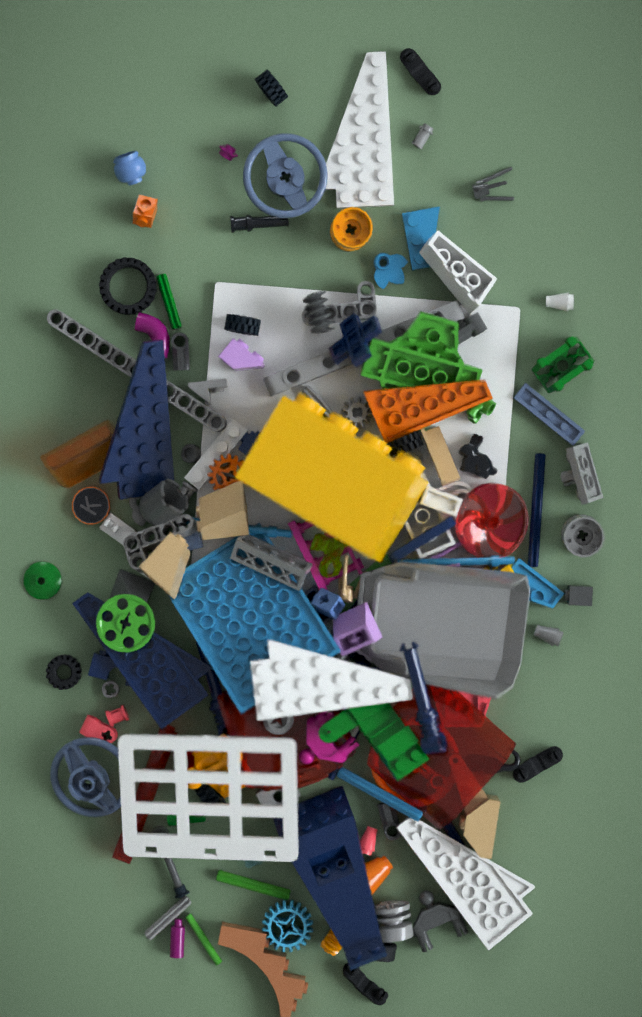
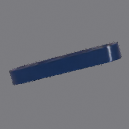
M452 516L393 551L387 557L392 564L457 525Z

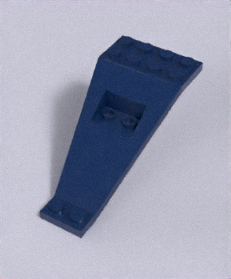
M343 786L298 803L299 853L298 858L292 864L343 948L350 969H356L388 956L380 933L356 821ZM273 818L278 836L284 837L283 818Z

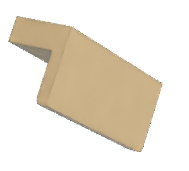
M437 426L427 431L424 428L420 429L442 487L461 480L440 427Z

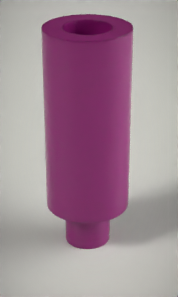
M175 918L174 925L171 926V958L184 957L185 926L182 925L181 918Z

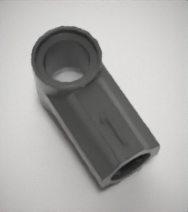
M478 312L458 325V345L488 329Z
M176 333L171 338L173 371L190 370L189 339L183 333ZM178 336L185 338V344L182 347H178L175 344V339Z
M381 802L377 806L384 834L389 840H397L401 836L399 831L394 835L387 832L390 826H397L399 824L396 810Z

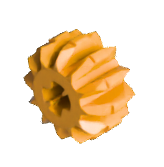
M330 929L322 940L321 947L328 954L335 956L342 947Z

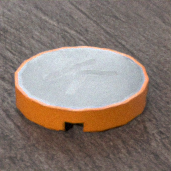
M85 487L79 490L72 501V511L75 517L80 522L88 525L102 522L108 516L111 509L108 495L97 487Z

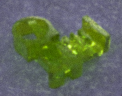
M316 533L310 550H321L323 555H325L319 565V571L326 578L336 577L342 565V562L339 560L344 547H348V544L340 542L338 538H329L321 533ZM332 563L334 570L333 573L330 575L327 572V569L329 565Z

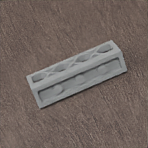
M251 535L239 536L236 539L230 559L298 591L301 590L304 579L312 567L311 563ZM238 549L244 550L248 557L243 558L237 555ZM254 558H261L265 565H258ZM272 566L280 567L282 573H275ZM295 574L299 576L298 583L292 581L289 575Z

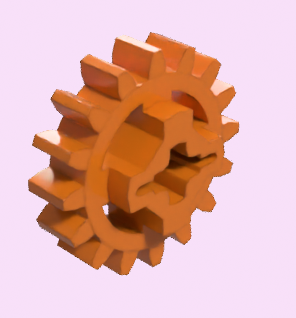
M227 454L226 458L220 455L219 461L214 459V466L209 465L212 472L207 473V475L212 477V479L208 482L214 484L212 488L217 490L240 481L234 477L237 474V465L241 468L244 460L238 461L237 455L231 458V454ZM228 462L227 466L220 467L222 464ZM222 472H231L234 477L227 478ZM216 474L221 477L220 484L216 479Z

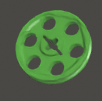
M131 594L116 595L107 600L100 608L96 620L97 632L103 643L115 651H136L145 646L154 633V613L149 604L138 596ZM121 598L128 601V607L124 610L119 609L117 606V602ZM139 605H143L146 608V614L141 617L135 613L136 607ZM105 611H110L113 614V619L110 622H106L102 618ZM128 617V622L131 623V626H127L123 634H121L123 630L121 620H125ZM142 624L149 627V633L145 636L141 635L138 631ZM108 630L115 631V640L108 641L105 634ZM126 637L134 639V645L131 648H127L123 644Z

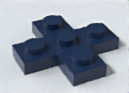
M353 313L339 324L343 338L329 347L334 363L338 365L350 356L352 364L358 367L372 357L368 342L383 332L379 319L374 315L361 324L359 316Z

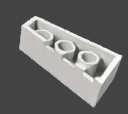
M439 231L435 232L427 240L419 252L469 314L481 304L497 280L494 275Z

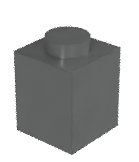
M568 585V589L564 590V601H567L568 605L592 606V586Z

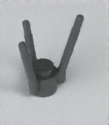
M509 167L485 179L476 181V184H472L475 199L480 198V202L487 200L513 201L514 197L486 196L490 194L489 189L506 185L507 181L490 185L486 182L511 171L513 168Z

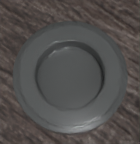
M187 444L182 448L181 457L187 463H196L201 457V450L195 444Z

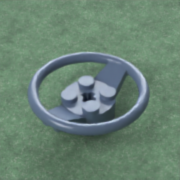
M288 133L272 135L260 141L249 153L243 169V183L249 199L262 212L277 218H293L310 211L322 198L328 179L326 162L318 148L304 137ZM290 141L298 143L307 148L315 157L320 170V181L316 193L309 202H307L302 188L305 181L303 168L293 158H287L277 142ZM262 150H264L269 166L266 176L269 189L273 194L284 197L293 210L271 208L264 204L255 194L251 184V168L256 156ZM283 174L291 176L289 182L280 180Z
M94 737L79 738L67 743L55 755L50 771L52 788L61 803L71 811L88 817L106 816L121 808V796L117 800L107 788L110 780L106 770L97 761H88L79 746L94 745L102 747L119 760L118 748L108 741ZM63 757H65L70 772L68 789L71 795L78 801H88V803H93L100 809H87L78 806L64 794L58 780V768Z

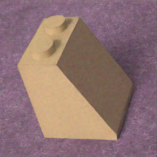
M242 481L199 498V506H196L197 518H200V521H197V531L202 533L203 540L249 535L247 503Z
M170 532L141 564L140 569L172 599H175L188 563L190 551L187 548L189 545L179 534L175 536Z

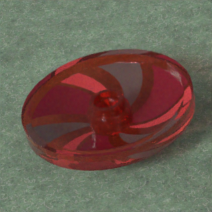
M500 483L482 484L471 490L464 497L455 519L457 524L455 525L456 534L464 549L473 556L491 557V555H499V557H506L520 546L526 535L529 522L527 506L520 494L509 486Z

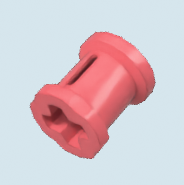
M124 705L112 711H105L111 727L121 721L130 720Z

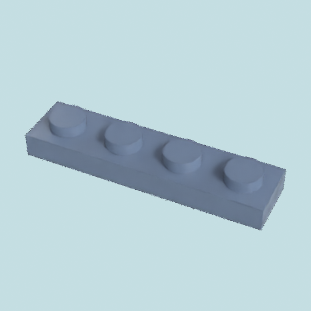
M525 383L513 397L514 400L571 446H574L584 434L585 430L528 384Z

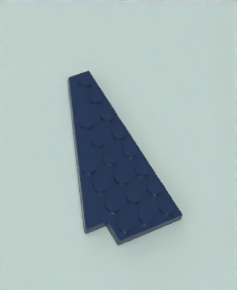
M161 339L144 341L141 344L99 477V483L101 484L117 482V492L120 500L141 497L161 481L166 479L174 480L164 344Z
M87 592L72 603L161 729L209 696L198 679L211 671V666L155 632L148 643L136 651H115L103 643L97 632V615L105 602ZM105 611L102 618L104 621L110 622L113 619V614L110 611ZM128 617L125 620H121L123 624L121 634H123L127 626H131V623L128 622ZM143 625L138 629L139 633L143 636L149 633V629ZM108 630L105 637L108 641H113L116 638V633L113 630ZM126 637L123 641L124 646L131 648L134 645V639Z

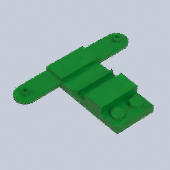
M392 702L347 708L320 727L318 732L320 740L325 743H332L357 726L397 782L429 760L418 744L419 740L409 726L404 725L401 717H398L391 707L390 703Z

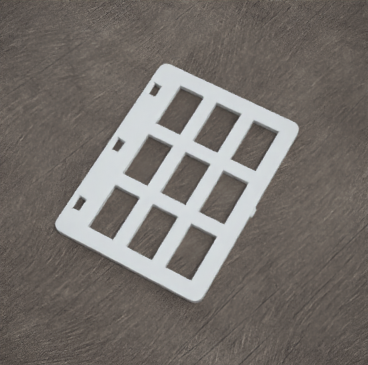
M123 734L118 740L123 851L127 856L293 862L298 858L296 743L290 738L222 737L210 735ZM133 749L174 750L175 770L134 769ZM187 751L228 752V771L187 770ZM240 752L281 753L282 773L241 772ZM135 782L175 783L176 802L136 801ZM188 783L229 784V803L189 802ZM241 785L282 786L283 805L242 804ZM136 814L177 815V834L137 832ZM189 815L230 816V835L190 834ZM242 817L283 818L284 837L243 836ZM146 847H157V852L146 851ZM205 849H216V854L205 853ZM265 850L276 851V856L264 855Z

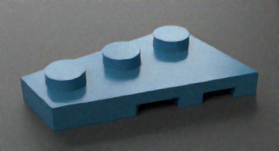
M440 207L402 213L412 271L430 268L419 252L427 240L436 232Z
M520 558L511 567L514 573L527 575L530 587L529 601L553 609L565 594Z

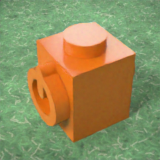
M139 195L133 212V224L139 227L152 228L157 212L158 199Z

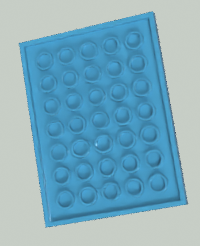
M249 533V535L274 546L268 535ZM237 536L185 569L177 597L175 599L170 597L238 710L243 714L255 706L250 661L269 658L267 640H273L330 657L339 654L341 650L302 589L298 591L230 559L236 539L239 537ZM238 549L237 555L243 558L248 557L244 550ZM254 558L258 565H265L261 558ZM272 566L275 573H282L280 567ZM290 574L291 580L298 583L293 574Z

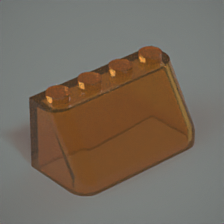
M107 419L40 456L43 464L60 486L71 488L102 471L115 425Z

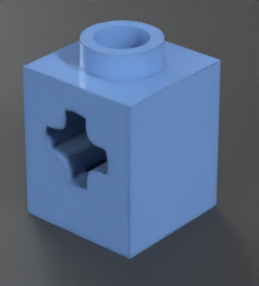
M320 588L319 592L314 595L311 603L318 613L334 620L338 618L346 605L339 595Z

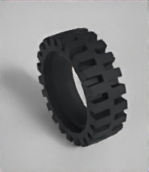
M131 257L116 259L108 264V267L103 270V274L100 277L99 291L105 304L117 313L124 315L138 314L148 308L155 298L157 291L155 276L152 270L138 259ZM123 268H134L140 271L147 282L144 297L132 305L118 303L110 292L112 276Z

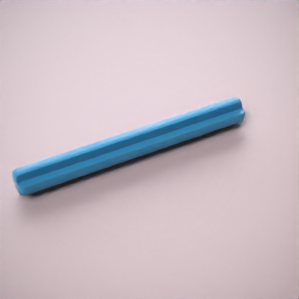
M344 767L338 770V778L415 821L421 819L423 812Z

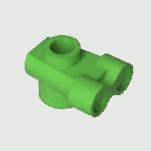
M491 399L468 409L466 414L469 421L476 424L483 413L489 416L494 411L496 403Z

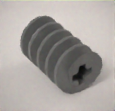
M326 291L309 294L303 299V303H308L305 306V310L311 311L306 315L307 318H312L308 324L315 326L310 330L311 333L320 334L335 329L329 328V325L333 323V321L327 320L331 313H325V310L330 307L323 305L328 299L321 297Z

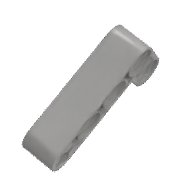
M369 281L361 282L357 287L358 301L329 304L330 308L328 309H332L335 312V316L327 320H331L333 323H340L348 317L343 313L346 307L353 308L354 313L359 316L360 320H367L371 316H375L377 306L374 285ZM363 286H368L371 288V293L367 296L362 295L360 289ZM365 305L372 306L373 313L370 315L364 314L363 307ZM304 309L302 312V320L306 325L310 326L308 324L309 319L305 318V316L308 314V312L311 311H306Z
M183 514L164 524L154 525L127 536L124 539L123 547L131 568L143 573L140 567H137V561L143 559L144 562L149 557L148 551L156 549L167 537L166 531L168 528L173 527L172 534L175 536L179 534L184 538L197 531V521L190 515ZM152 534H155L154 541L149 542V537ZM137 541V547L131 549V544Z

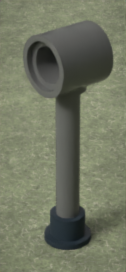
M159 825L154 827L151 833H169V830L165 826ZM164 858L175 886V899L186 896L190 892L182 884L173 859Z

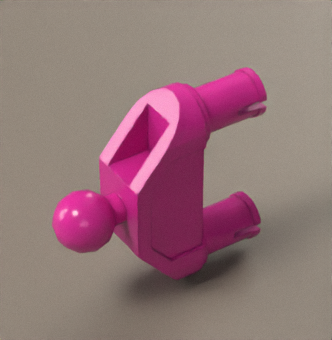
M323 711L315 717L308 718L307 745L310 749H304L299 754V759L303 764L312 763L315 754L319 759L343 763L347 760V755L360 746L358 741L350 746L356 740L353 736L340 747L336 746L334 742L325 743L320 740L318 735L319 729L335 716L333 711L327 716L325 714L329 711Z

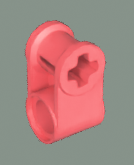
M87 715L79 731L80 734L86 737L99 738L110 743L115 742L118 737V732L114 727L91 715ZM110 731L112 738L107 740L104 733Z

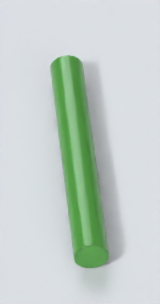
M190 913L185 916L186 921L215 965L222 962L221 958L192 914Z

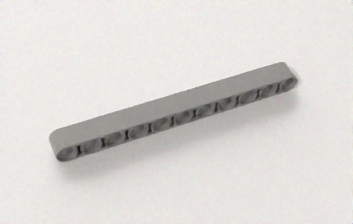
M51 310L48 313L47 321L52 327L129 377L132 376L136 359L59 310ZM60 314L61 321L58 324H54L53 317ZM76 324V333L70 334L69 327ZM92 335L93 342L86 345L85 337ZM104 345L109 346V352L106 355L101 354V347ZM123 355L125 363L118 365L116 360L119 356ZM166 380L167 387L171 386L174 391L168 397L169 403L213 431L220 432L225 429L227 425L226 419L222 415ZM183 397H188L190 400L187 407H182L180 404ZM200 407H204L206 410V414L202 418L196 415V411ZM215 418L222 420L219 428H214L212 425V421Z

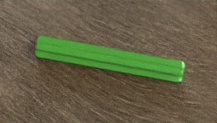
M222 870L218 871L216 877L217 881L288 900L291 893L289 889Z

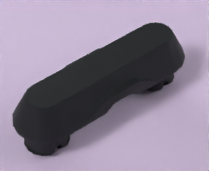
M404 49L400 54V60L412 77L427 94H438L441 90L439 80L413 49Z
M552 746L519 765L513 771V778L519 783L530 780L560 762L563 758L562 750L557 746Z
M348 963L344 965L343 976L353 984L354 988L373 1004L383 1005L386 1003L388 998L387 991L385 992L383 988L370 981L360 970V967L351 970Z

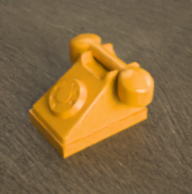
M193 751L194 768L187 769L197 771H228V752ZM240 752L241 772H252L242 758L243 752ZM188 783V788L198 789L202 783ZM208 784L223 796L224 799L229 797V784ZM241 785V789L248 785Z

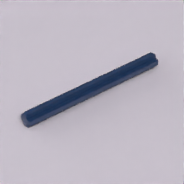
M536 453L534 462L528 565L530 567H538L546 459V455L543 453Z

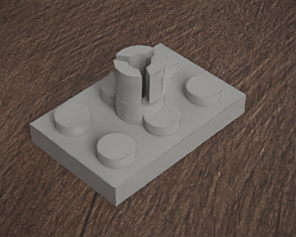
M588 443L567 448L566 458L572 470L561 472L563 485L570 486L576 483L577 497L582 505L603 498Z

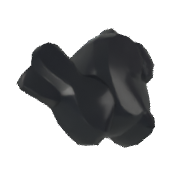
M473 434L470 443L463 445L459 449V454L463 456L462 465L459 470L487 479L489 475H495L498 470L493 467L492 461L486 454L478 451L479 446L483 442V436Z

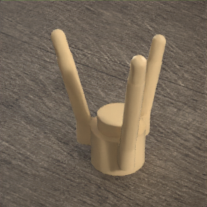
M345 555L343 578H338V595L344 602L353 603V598L358 599L360 580L355 591L353 586L346 585L348 555ZM338 564L339 570L342 568V564Z

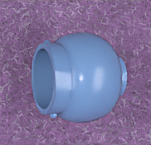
M137 151L127 152L113 159L115 164L114 173L117 179L122 183H127L128 186L141 182L142 176L146 173V164L142 157L138 156L139 153Z

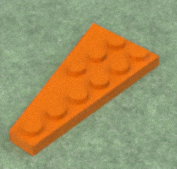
M485 379L363 391L386 444L493 399Z

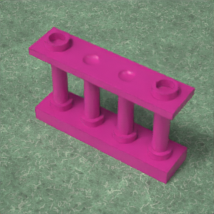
M294 520L288 523L305 561L312 564L310 571L319 590L320 588L328 590L327 586L330 585V582L343 576V568L328 575H321L319 571L321 565L349 552L353 563L348 565L347 574L355 570L358 571L359 575L363 573L361 569L364 568L360 557L355 558L348 544L344 543V546L324 556L313 558L310 553L313 547L334 538V536L327 532L310 541H305L302 536L305 533L304 530L315 525L309 521L296 523Z

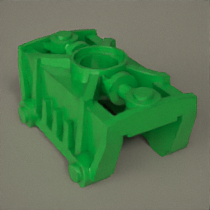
M572 336L567 338L565 344L545 358H539L536 365L532 368V372L547 393L560 392L564 389L563 387L567 382L584 370L589 371L592 369L594 359L579 338ZM578 343L580 346L576 353L567 356L568 350ZM587 355L589 358L580 365L573 364L576 362L575 359L577 357ZM560 360H565L568 364V368L565 371H561L557 367V363ZM545 366H553L549 369L550 372L548 374L538 375L536 373ZM558 375L557 382L547 388L546 383L549 381V377Z

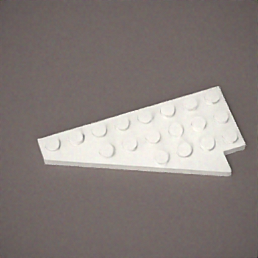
M386 51L366 53L326 162L328 179L325 190H336L337 209L394 206Z
M267 640L268 659L250 661L257 720L413 699L411 680L408 678L273 640Z
M407 817L396 826V829L487 950L494 947L533 914L522 900L525 895L535 888L533 884L487 858H480L475 851L420 820L415 821Z

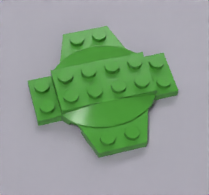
M420 311L402 336L389 342L376 338L370 341L369 349L372 357L363 363L360 375L378 380L381 387L387 389L480 380L483 370L482 368L465 364L458 353L457 321Z

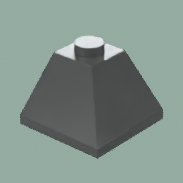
M120 569L109 599L120 594H131L142 598L148 603L155 583ZM124 598L119 599L117 602L118 608L121 610L126 609L128 601ZM139 605L136 607L135 613L140 617L144 616L146 608L143 605Z

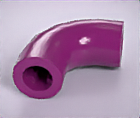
M139 312L135 322V331L147 334L151 340H163L164 357L167 358L170 349V336L166 326L158 318Z

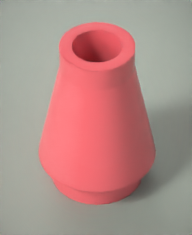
M367 826L360 839L362 853L371 856L372 852H375L378 829Z

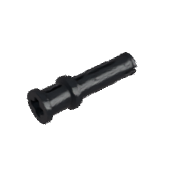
M246 215V217L230 216L232 233L240 230L251 232L253 228L289 226L288 218L273 216L251 217V215Z

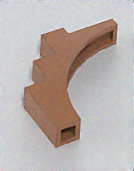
M222 922L218 945L232 948L257 964L268 977L275 990L279 1003L280 1017H291V1012H295L297 1000L294 998L302 999V995L307 993L308 982H305V976L283 972V970H288L289 959H286V953L264 949V947L268 948L270 938L266 939L267 932H262V929Z

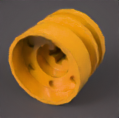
M350 207L343 209L331 223V240L341 250L349 252L359 250L368 242L372 235L373 225L371 218L360 208ZM348 226L350 227V229H355L353 235H351V233H346Z

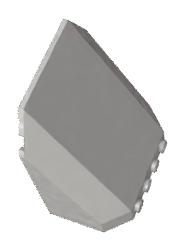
M402 561L362 573L357 606L367 602L383 638L356 650V652L363 655L370 663H374L383 672L410 679L404 653L400 651V647L405 643L406 649L413 648L411 642L414 641L419 645V648L416 649L425 684L497 699L513 688L521 667L530 598L527 575L508 571Z

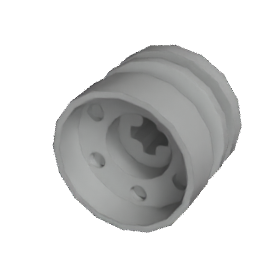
M584 514L574 515L563 524L561 539L565 547L573 555L590 557L602 548L604 531L601 525L591 516ZM580 530L586 533L584 539L577 537L580 534Z
M388 900L374 904L377 919L380 922L379 928L383 943L398 942L414 936L412 922L403 920L411 916V912L408 911L410 909L408 901Z

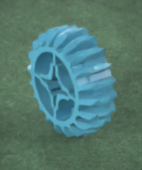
M283 900V906L276 902V909L270 906L269 911L271 913L265 912L264 916L267 919H263L262 924L267 926L262 927V932H268L266 939L271 938L269 945H272L274 942L276 943L275 950L279 946H282V952H285L286 947H289V952H293V946L300 950L299 943L305 946L306 941L304 938L307 940L311 939L308 933H312L313 928L308 926L313 925V920H307L311 917V913L304 915L307 908L303 907L300 910V902L295 907L293 906V900H290V905H286V900ZM282 912H291L286 918L276 917ZM297 915L303 922V930L299 929V926L294 923ZM290 920H291V927H293V928H290V927H289V928L286 929V931L284 932V927H285V925H287L288 922H290ZM272 921L281 929L279 937L272 929ZM289 934L299 935L293 940H284Z

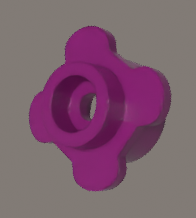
M231 145L219 146L221 148L219 154L225 159L232 161L233 158L238 157V154L235 153L236 149Z

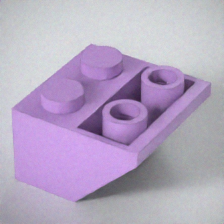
M233 338L219 355V358L234 371L263 369L265 366L263 357L255 351L253 353L249 352L248 345L241 339L236 341Z
M367 602L339 614L336 620L333 619L334 641L341 650V656L383 638Z

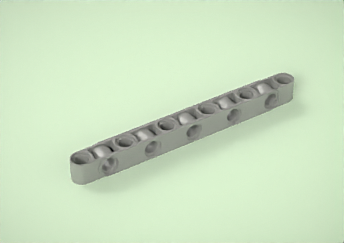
M458 300L426 312L457 322L465 319ZM416 317L382 330L383 332L375 338L387 342L396 338L394 332L397 329H402L406 332ZM329 351L267 376L263 380L271 397L352 365L350 356L340 364L334 363L331 368H326L323 365L324 359H332ZM295 372L298 375L296 382L292 383L287 380L289 373Z

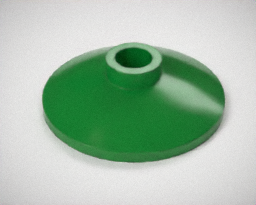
M36 562L24 574V587L36 599H49L56 595L61 588V573L55 565L49 562ZM40 577H43L45 579L44 584H40L38 582V579Z

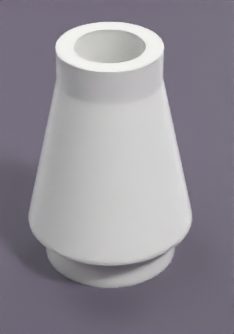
M568 292L546 296V307L564 311L573 310L574 294H569Z

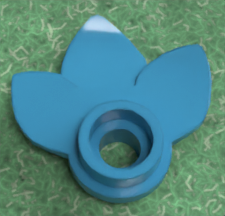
M387 253L378 254L374 258V267L376 269L374 279L377 285L384 289L388 282L403 284L404 273L401 268L408 261L400 254L391 256ZM380 260H386L387 264L385 266H381L379 263Z

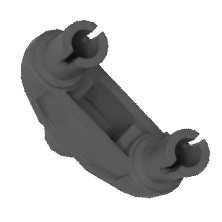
M425 890L420 893L419 901L426 907L420 910L412 928L413 935L417 938L422 952H427L425 943L429 950L433 948L427 934L428 930L448 921L452 922L457 937L462 936L460 928L464 935L469 933L461 914L455 906L439 901L433 903L434 895L430 891Z

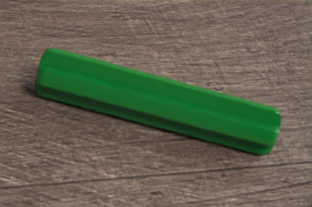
M160 274L156 278L171 328L173 330L182 327L167 275Z

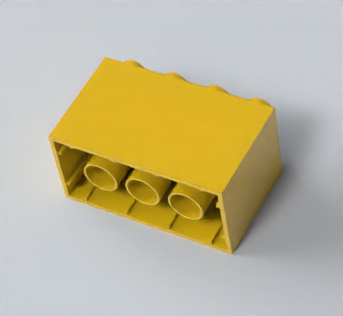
M299 392L294 401L283 395L235 478L366 556L382 563L426 486L429 484L421 476L425 467L402 451L398 453L395 460L388 456L392 448L386 442L367 431L361 440L356 438L355 435L359 429L352 425L353 423L334 412L331 413L328 420H325L322 417L326 409Z

